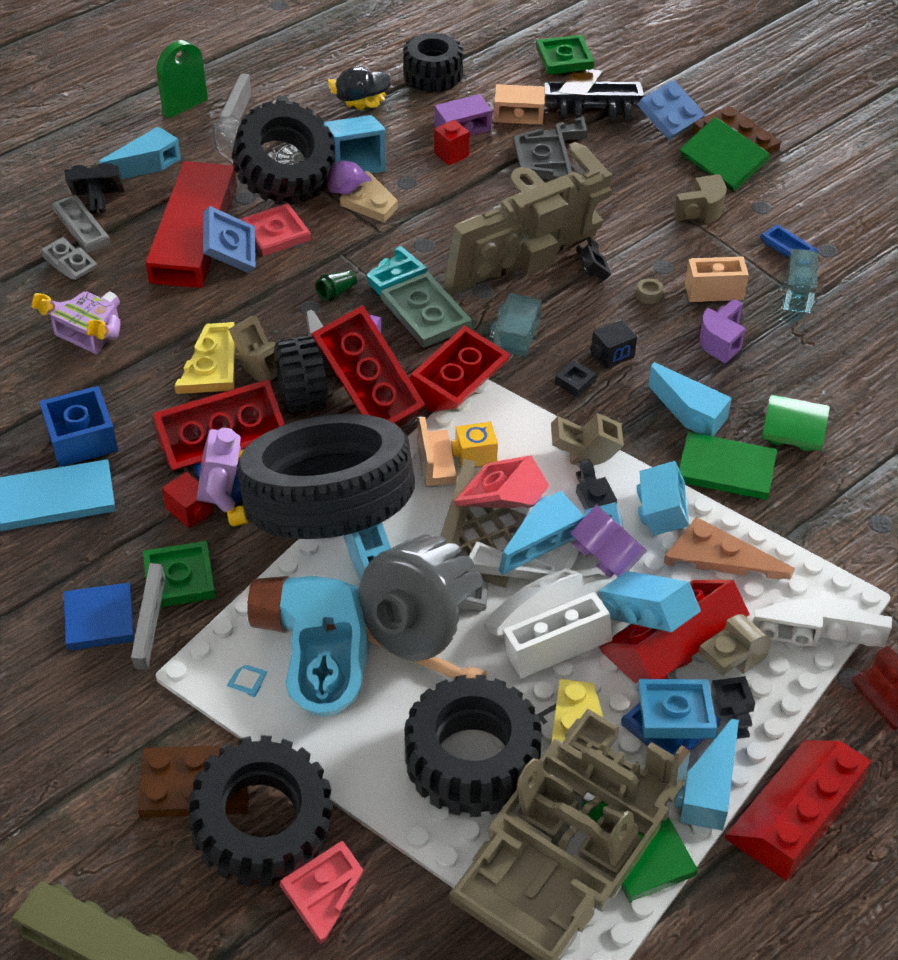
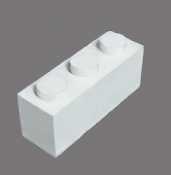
M592 592L503 629L507 657L520 678H524L612 641L610 613L597 594Z

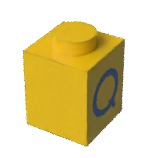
M491 421L456 426L455 439H451V450L453 458L458 457L461 468L464 459L476 462L475 467L497 461L498 442Z

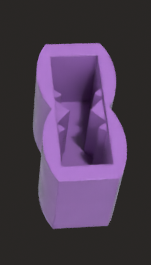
M597 504L570 533L576 538L573 545L586 557L592 553L600 561L596 566L610 578L614 574L619 577L626 571H630L647 552L637 540Z

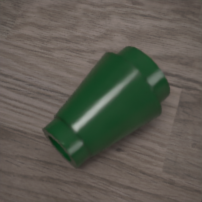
M352 270L323 274L315 282V289L322 300L333 301L352 286H355L357 284V277Z

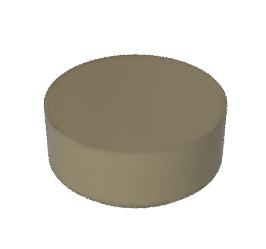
M644 279L638 282L636 298L640 302L656 304L663 298L664 286L661 282L655 279Z

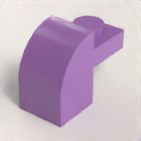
M732 299L726 306H721L717 312L707 308L702 320L699 339L702 348L725 364L742 349L746 329L739 325L743 303L736 299Z

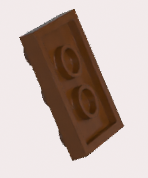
M730 105L693 122L692 131L697 134L714 117H717L768 153L772 154L780 149L781 141Z
M224 745L143 748L138 801L139 817L189 816L190 792L193 791L195 776L198 771H203L204 762L210 755L219 757V749ZM249 786L238 790L227 800L225 806L226 815L248 814Z

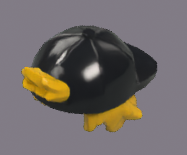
M355 66L344 70L337 80L328 79L331 93L336 94L338 99L345 101L348 108L354 106L362 111L365 107L377 108L380 105V101H385V91L389 88L391 80L386 72L371 73L366 67Z

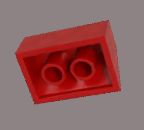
M464 325L411 373L410 381L425 403L424 408L430 412L458 408L510 359L511 354Z

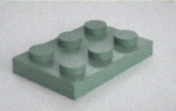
M429 272L381 290V300L423 348L453 336L464 325L472 328L471 318Z

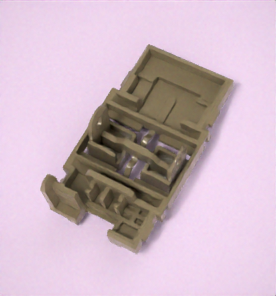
M587 709L582 717L576 719L565 734L566 738L563 742L555 738L540 759L534 758L525 766L518 779L517 790L487 829L490 840L485 841L472 858L473 863L450 892V901L534 959L561 960L577 937L578 931L582 933L595 914V909L600 912L604 911L607 906V899L613 898L659 831L661 821H666L670 808L667 807V803L674 800L687 778L690 750L681 745L674 756L651 742L647 747L645 768L642 770L641 763L638 761L632 764L624 759L625 754L619 751L616 754L610 750L618 739L619 727ZM587 792L595 796L592 801L585 804L582 812H580L575 794L581 798H584ZM601 801H603L608 806L603 808V816L596 823L589 817L592 809L597 808ZM520 802L521 807L517 811V817L512 812ZM578 831L586 834L587 837L579 847L580 856L575 853L572 856L566 853L570 839Z

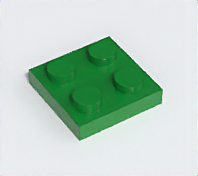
M582 35L539 39L536 41V49L547 74L558 75L565 72L594 69V59Z
M207 541L143 551L146 579L150 563L161 564L166 579L160 607L216 598Z

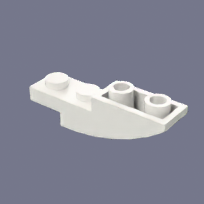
M567 568L548 574L521 588L506 599L483 623L484 630L496 635L498 638H504V628L587 594L595 592L599 599H601L598 590L612 582L613 578L598 573L582 577V573Z
M834 598L799 599L769 605L756 610L752 620L771 640L817 647L819 637L834 641H847L885 648L892 628V617L858 612V601Z

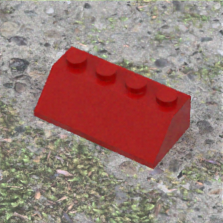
M363 305L311 334L361 415L383 418L399 427L422 413L425 403Z
M269 379L153 413L152 424L160 448L171 471L202 462L209 430L232 429L241 436L240 447L241 450H244L263 434L285 425Z
M734 580L691 581L690 584L701 612L673 632L630 624L612 636L611 642L599 646L601 652L634 683H638L639 679H668L667 674L674 669L691 663L693 660L692 656L699 652L700 645L725 629L726 621L729 618L739 614H743L746 617L750 615Z
M804 740L728 831L725 839L787 882L862 786L872 761L842 741Z

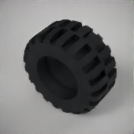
M277 100L276 104H272V101L262 103L261 108L260 106L252 108L250 113L243 117L240 126H238L232 149L234 171L239 173L238 179L243 185H248L247 189L252 194H260V198L265 201L271 199L276 204H283V201H288L289 204H297L299 199L301 201L310 199L325 184L333 164L335 141L331 138L332 133L329 127H324L325 121L319 115L317 117L313 115V110L308 107L306 109L299 107V103L292 102V104H287L283 100ZM270 141L287 142L302 153L305 161L294 165L279 163L270 158L261 145Z
M466 675L456 676L455 681L448 682L445 679L437 683L434 691L431 688L427 689L420 695V702H415L409 710V718L406 719L404 728L405 764L407 765V774L410 781L415 783L416 791L423 798L430 796V804L436 808L442 809L443 806L449 808L450 814L460 816L461 812H468L470 817H481V812L489 811L490 815L499 813L502 810V806L508 802L517 790L518 779L525 766L532 759H540L542 725L539 716L535 714V707L527 698L523 700V693L514 686L509 689L506 687V682L497 678L494 681L486 680L485 675H476V678H466ZM481 730L497 737L504 744L505 748L491 758L468 761L449 754L441 744L446 738L459 731Z
M261 735L260 741H252L251 736L239 738V745L235 747L229 742L220 747L219 757L210 755L204 762L203 771H198L193 781V791L190 792L189 830L192 831L194 847L196 850L202 851V860L208 867H212L215 864L218 867V875L226 880L229 879L231 874L237 876L238 884L249 886V880H259V886L264 887L271 886L273 878L278 877L279 880H282L293 873V871L310 862L312 857H317L327 836L333 801L330 799L332 790L329 780L322 779L324 769L319 762L315 761L312 764L309 762L311 754L303 747L298 751L292 749L293 742L282 738L281 743L272 742V736ZM266 785L278 789L290 799L295 808V818L293 823L279 834L269 837L250 836L239 831L230 823L225 814L226 802L235 792L244 787Z

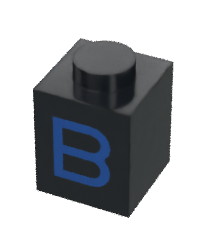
M619 320L593 331L592 344L590 345L591 354L594 359L599 360L608 369L635 357L637 336L622 320Z

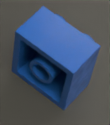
M99 386L39 401L45 426L59 467L118 451L113 424Z

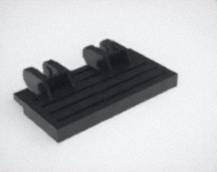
M544 81L546 108H556L557 104H559L560 119L566 120L567 113H574L575 119L582 117L581 104H584L585 108H606V104H608L609 120H615L617 114H623L624 120H630L631 105L634 108L640 109L638 103L644 98L640 82H594L586 95L559 92L566 82Z

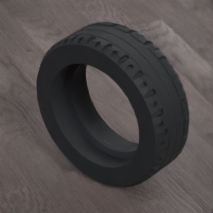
M325 415L283 425L263 434L249 444L243 451L237 465L244 509L248 519L261 530L284 538L323 539L348 535L368 529L399 512L409 501L415 489V477L408 437L396 424L370 415Z

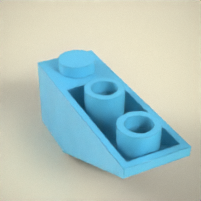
M157 126L99 160V163H111L114 166H118L123 179L163 171L181 160L178 138Z

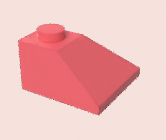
M531 455L486 463L454 500L456 506L517 508L525 506L530 508L542 498L541 496L550 485Z

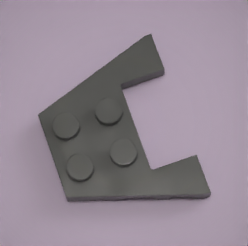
M584 117L576 118L574 123L565 125L564 122L558 123L551 130L544 131L540 128L513 136V146L518 168L526 167L532 169L540 178L550 180L572 173L573 167L569 162L564 140L587 139V127Z

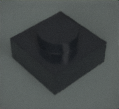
M574 360L555 376V384L576 397H579L596 382V373Z

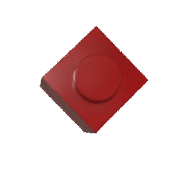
M456 120L434 128V154L450 166L469 157L470 131Z
M185 472L162 487L166 509L186 527L191 528L213 513L212 503L197 501L199 482L188 472Z

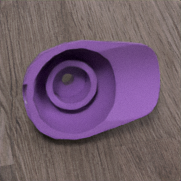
M345 160L337 161L331 166L327 177V187L330 193L350 194L361 183L372 181V179L356 163Z

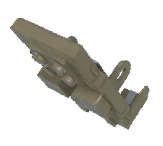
M576 142L569 144V149L574 157L572 163L573 171L570 174L544 183L532 169L526 167L514 169L511 173L510 181L519 194L503 199L501 205L494 207L492 210L454 224L444 288L450 295H454L476 286V283L488 278H499L501 271L508 274L517 268H521L526 275H530L553 265L560 246L566 249L572 246L573 243L583 240L588 236H596L597 229L602 227L604 220L595 211L598 202L610 198L612 189L609 186L613 174L601 164L586 146ZM520 177H527L533 185H526Z

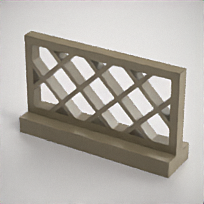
M464 459L440 536L447 540L445 544L455 543L458 545L460 542L461 545L459 546L462 550L460 553L466 551L468 555H470L477 541L498 549L493 540L504 537L507 543H509L513 537L511 533H516L526 515L510 508H500L494 511L493 508L483 507L487 514L476 518L469 509L470 507L456 506L454 500L479 472V470L474 469L476 462ZM510 513L517 523L506 527L499 517ZM492 520L498 531L487 534L481 524ZM473 527L480 538L469 542L462 531ZM480 573L483 581L506 588L509 577Z

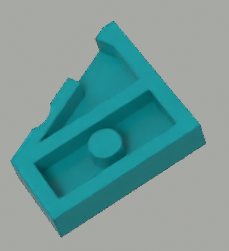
M399 246L395 249V256L391 260L389 258L383 259L378 267L373 268L366 275L367 284L381 296V290L428 271L426 266L402 246Z

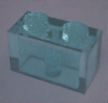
M791 249L785 279L784 310L811 313L817 288L819 252Z
M509 293L506 302L501 303L499 306L498 321H493L491 325L490 338H494L493 343L510 354L526 357L541 321L542 299Z

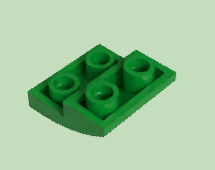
M771 395L761 439L768 440V442L775 445H795L804 451H822L829 406Z

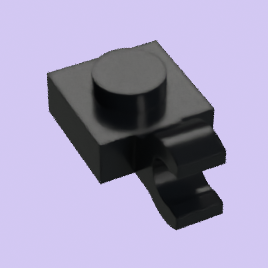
M588 236V245L584 248L578 245L576 251L582 257L584 270L590 276L595 275L604 281L611 275L606 258L599 252L598 242Z
M590 459L579 461L577 465L580 471L576 472V476L580 484L576 486V494L584 509L594 508L596 504L598 506L614 502L617 504V498L606 477L596 479L595 470Z
M746 676L712 680L711 692L719 715H730L731 719L739 720L737 739L749 738L748 727H752L749 712H754L755 701Z

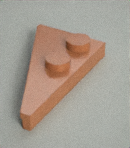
M698 517L691 522L690 526L687 527L669 549L664 558V563L670 566H674V562L679 561L696 564V569L700 570L714 569L718 572L746 575V571L767 573L766 578L777 580H790L795 570L794 567Z

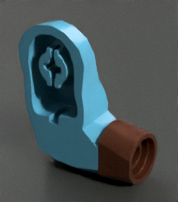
M280 576L254 579L249 587L247 601L250 626L286 633L288 630L292 631V656L286 678L289 696L312 715L321 717L338 715L352 705L358 696L368 660V634L359 600L358 588L355 585L338 579L319 576L293 578Z

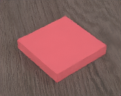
M289 203L240 219L255 226V246L262 256L311 240L310 231Z

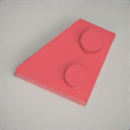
M342 840L280 880L281 889L320 945L327 939L361 879L363 868Z

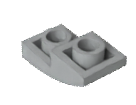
M64 237L41 249L42 257L54 268L71 279L76 280L97 268V263L81 247L75 249Z

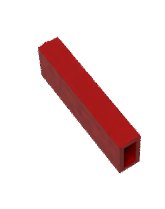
M183 162L145 262L150 284L203 288L212 261V257L203 254V212L211 206L228 214L237 187L236 173L233 165Z

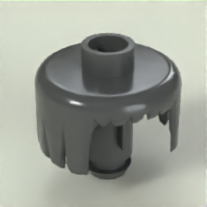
M420 535L380 553L366 566L361 577L359 600L367 628L382 647L403 659L412 661L427 660L444 651L453 640V636L458 629L459 604L483 584V578L478 571L467 572L474 566L472 559L465 555L455 557L462 551L461 547L455 543L445 544L447 540L441 536Z

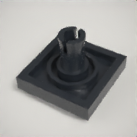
M102 163L98 167L92 168L76 165L72 166L71 169L64 170L65 181L72 195H88L89 212L92 214H97V203L100 214L106 212L104 193L125 192L124 180L120 169L111 163Z

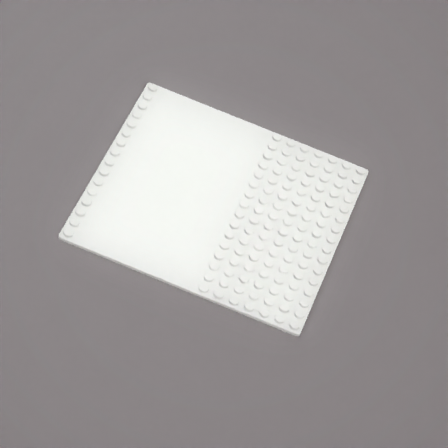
M486 380L458 408L435 411L426 419L428 431L448 430L450 445L451 439H455L456 426L491 421L498 442L497 461L531 455L550 485L542 497L551 496L562 491L579 511L586 516L585 509L576 494V486L580 484L576 472L580 471V468L570 463V453L552 446L551 422L557 417L556 415L502 386ZM418 427L408 436L415 477V489L406 505L395 515L382 522L391 548L420 535H430L431 537L441 535L461 471L458 457H454L457 475L456 484L425 486L417 443ZM621 450L608 461L593 466L596 479L606 477L617 498V506L623 519L624 530L647 550L641 559L630 569L631 572L689 582L693 580H734L750 613L747 617L750 621L753 620L756 610L769 605L799 599L834 598L858 601V612L881 615L889 604L890 595L686 485L689 524L698 517L794 567L795 570L790 580H777L766 578L767 573L746 571V575L718 572L714 569L700 570L696 569V564L679 561H675L674 566L666 565L664 563L665 554L687 527L653 536L648 524H642L638 512V507L642 506V503L639 500L636 485L640 484L639 471L651 468V466ZM483 466L475 467L474 469L480 471ZM483 507L469 508L476 518L487 514ZM510 513L499 517L506 527L517 523ZM492 520L481 524L487 534L498 531ZM473 527L462 531L469 542L480 538ZM343 536L323 539H298L257 578L319 576L355 585L358 590L360 586V579L351 561ZM504 537L493 540V543L500 551L504 550L508 545ZM465 551V552H462V553H460V554H457L455 557L464 556V555H465V556H469V555H468V553ZM580 552L572 569L573 571L582 573V577L597 573L606 576L596 566L600 561L592 553L586 557ZM615 574L612 576L613 580L618 578ZM509 577L506 588L488 583L487 607L485 611L459 610L456 634L453 636L449 646L436 657L463 669L466 666L469 668L476 666L487 671V680L494 681L497 678L506 682V687L509 689L514 686L523 693V700L527 698L535 707L536 715L557 703L560 679L594 683L603 718L619 727L618 739L611 747L612 751L616 754L619 751L625 754L624 759L632 764L638 761L641 763V769L644 770L648 746L621 725L622 717L639 703L638 683H634L601 652L599 647L520 678L507 657L504 638H498L496 635L484 630L483 623L506 599L535 580ZM250 585L156 673V679L159 684L238 739L251 736L252 741H260L261 735L272 736V742L281 743L282 738L292 741V749L296 751L303 747L311 754L309 762L311 764L315 761L319 762L324 769L322 779L329 780L332 790L330 799L333 801V805L452 888L456 886L473 863L472 858L484 842L490 840L487 829L499 813L490 815L489 811L481 812V817H470L468 812H461L460 816L450 814L449 808L445 806L442 809H438L430 804V796L426 798L421 797L415 789V783L410 781L407 774L404 728L406 719L409 718V710L415 702H420V695L427 689L431 688L434 691L437 683L445 679L448 682L455 681L454 679L411 660L398 657L386 649L369 642L368 660L362 685L354 703L338 715L329 717L312 715L289 696L286 686V678L292 656V631L288 630L286 633L250 626L247 613ZM474 591L470 595V597L475 598L476 591ZM610 619L612 636L631 623ZM819 637L817 647L771 640L767 658L744 674L735 667L722 676L698 653L692 656L693 660L691 663L684 667L676 668L667 674L669 679H709L710 691L712 680L746 676L753 695L755 708L754 712H749L752 720V727H748L750 737L736 739L729 807L723 831L860 643L834 641L829 638ZM244 665L268 671L256 697L247 695L248 693L227 686L234 672ZM242 668L234 684L252 689L260 674ZM711 692L714 713L721 719L720 725L717 728V737L731 720V716L719 715ZM555 710L543 716L548 721L543 725L541 722V756L551 744ZM481 730L459 731L446 738L441 744L449 754L468 761L491 758L505 748L504 744L497 737ZM705 739L690 752L687 774L715 739ZM587 792L584 798H581L575 794V798L578 800L579 811L582 812V803L592 800L595 796ZM675 797L672 802L668 801L667 807L670 808L668 817L696 867H698L723 831L680 823L681 808L674 807ZM520 802L512 812L517 817V811L521 807ZM578 831L570 839L566 853L571 856L574 853L580 856L579 847L587 835ZM689 879L651 895L633 900L631 903H629L622 886H620L613 898L607 899V906L603 912L595 909L594 916L582 933L578 931L577 937L561 960H631Z

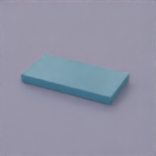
M108 459L0 477V531L116 511Z

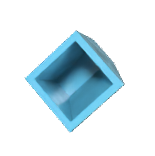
M372 115L324 123V127H329L332 133L331 138L335 141L333 163L344 160L354 162L364 172L368 171L371 174L386 171L385 128Z

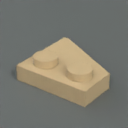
M365 171L364 173L371 177L372 181L361 183L350 194H343L340 197V206L385 223L398 209V200L370 172Z

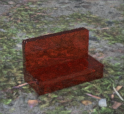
M888 645L878 651L873 667L853 677L852 684L893 730H897L898 655Z

